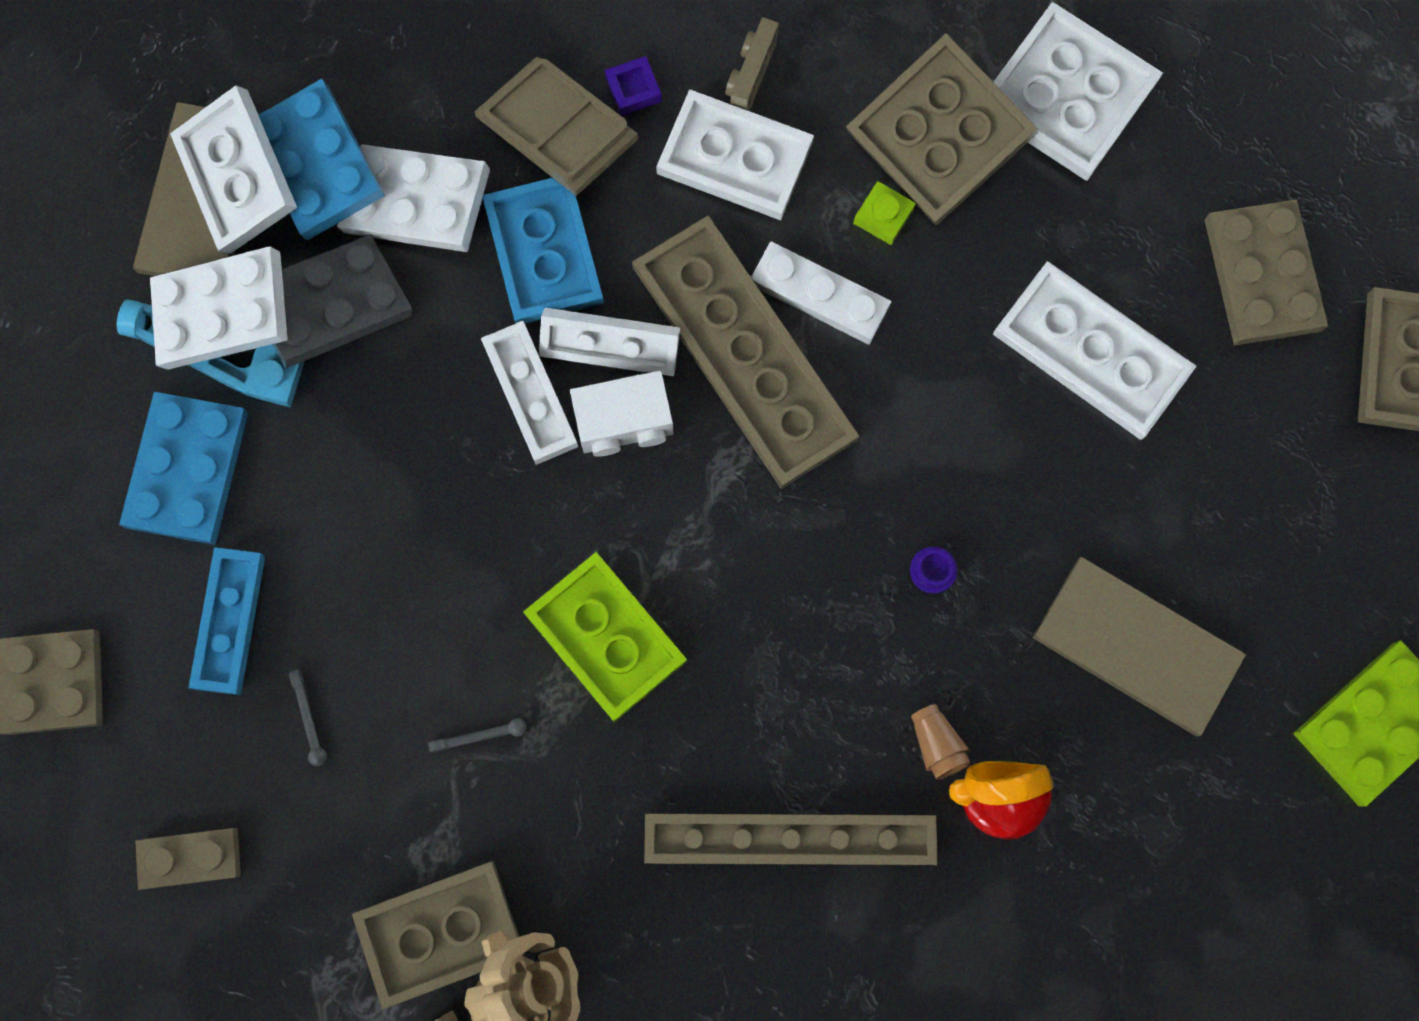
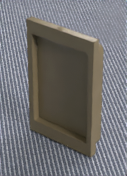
M538 57L533 59L474 111L475 116L575 196L583 191L638 140V133L627 126V122L623 117L550 61Z

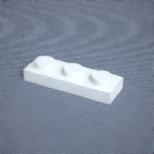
M771 241L751 276L760 291L870 345L891 304L890 300Z
M544 308L541 315L539 356L648 373L661 370L662 375L674 376L680 327Z
M518 322L481 338L535 464H540L577 448V441L524 322Z

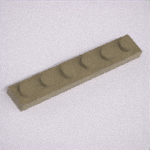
M645 814L644 863L937 865L936 815Z

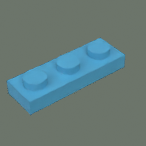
M214 547L189 682L190 689L241 695L265 562L263 554Z

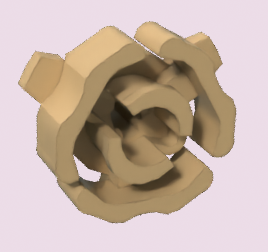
M501 930L488 935L482 940L484 954L487 959L480 973V981L477 982L475 987L469 988L466 991L464 1006L469 1010L471 1020L548 1021L547 1009L551 1010L550 1021H577L580 1012V1002L577 994L578 971L569 950L565 947H560L543 952L538 956L540 962L535 963L529 958L522 956V954L526 951L535 953L553 948L555 941L551 934L533 932L508 940Z

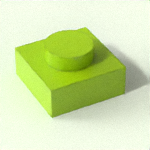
M877 181L857 212L853 224L892 245L913 212L916 203Z

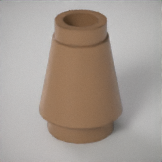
M936 704L927 706L911 716L926 771H932L936 780L951 776L971 764L967 756L970 749L942 712L939 711Z

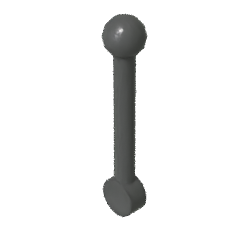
M296 669L289 672L292 687L295 689L311 749L308 754V760L314 766H321L327 760V753L323 748H320L304 689V678L301 670Z
M514 718L508 725L449 739L432 741L428 743L429 752H439L448 748L507 734H512L516 737L522 736L527 730V724L521 718Z

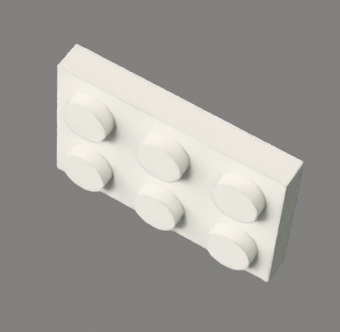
M234 86L170 133L218 251L231 254L297 208L247 89Z
M689 89L656 166L657 174L782 220L813 144L814 135Z
M361 144L360 148L385 196L338 223L337 227L344 234L364 237L371 234L373 238L468 252L490 168L485 161Z
M270 246L150 278L156 366L168 370L288 341L281 255L278 250Z

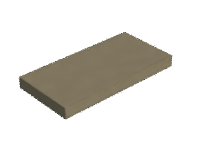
M176 103L133 269L139 274L158 276L234 256L235 251L231 254L218 251L170 134L206 107Z
M1083 557L1077 559L1032 637L1196 737L1203 734L1246 656L1243 652Z

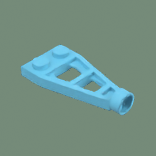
M130 299L125 300L120 307L117 317L118 333L123 336L141 339L155 347L152 305ZM152 318V325L147 329L149 319ZM273 344L256 348L251 365L246 368H239L221 357L189 364V366L247 397L291 407L305 361L285 369Z

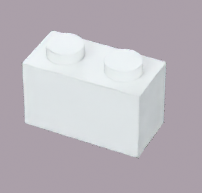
M661 370L570 389L584 453L593 452V455L597 457L612 455L619 452L622 445L638 442L640 447L655 446L665 442V436L673 435V422Z

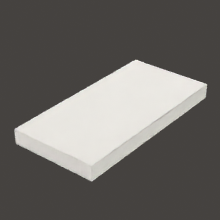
M1048 261L993 333L994 336L1140 440L1148 434L1196 368V365Z

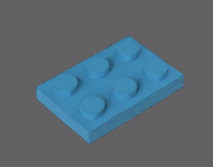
M322 78L258 115L297 206L295 210L290 212V215L300 235L306 240L313 238L385 196L329 86Z
M549 178L483 195L515 324L521 321L526 324L541 320L544 308L573 312L604 304L577 199L573 193L554 178Z
M154 392L119 525L127 529L216 545L248 412L241 407Z

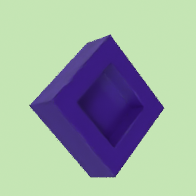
M646 56L604 70L605 79L620 116L662 102L660 89Z

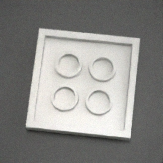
M1052 2L994 80V83L1038 128V133L1028 143L1088 181L1155 87L1163 72Z

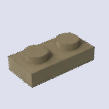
M762 17L756 33L748 32L741 51V57L745 58V61L740 71L733 69L725 91V95L731 97V105L750 111L777 45L778 22Z
M238 828L135 840L138 890L241 877Z

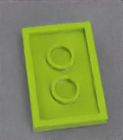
M597 552L523 611L614 723L687 662L685 656Z
M1401 640L1392 643L1293 733L1359 807L1367 806L1419 758V659Z

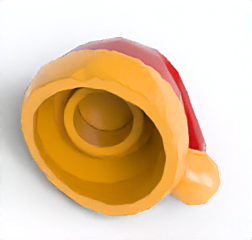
M984 761L969 766L965 779H957L950 785L949 795L955 803L963 805L969 821L985 834L1004 840L1018 839L1035 831L1049 812L1053 780L1045 765Z

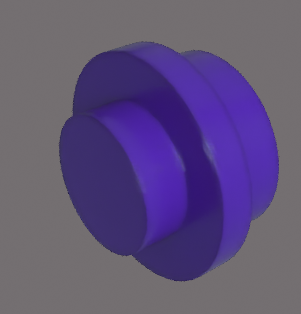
M934 546L926 547L920 550L912 559L910 576L913 583L920 590L931 594L941 593L954 583L957 576V564L953 556L945 549Z

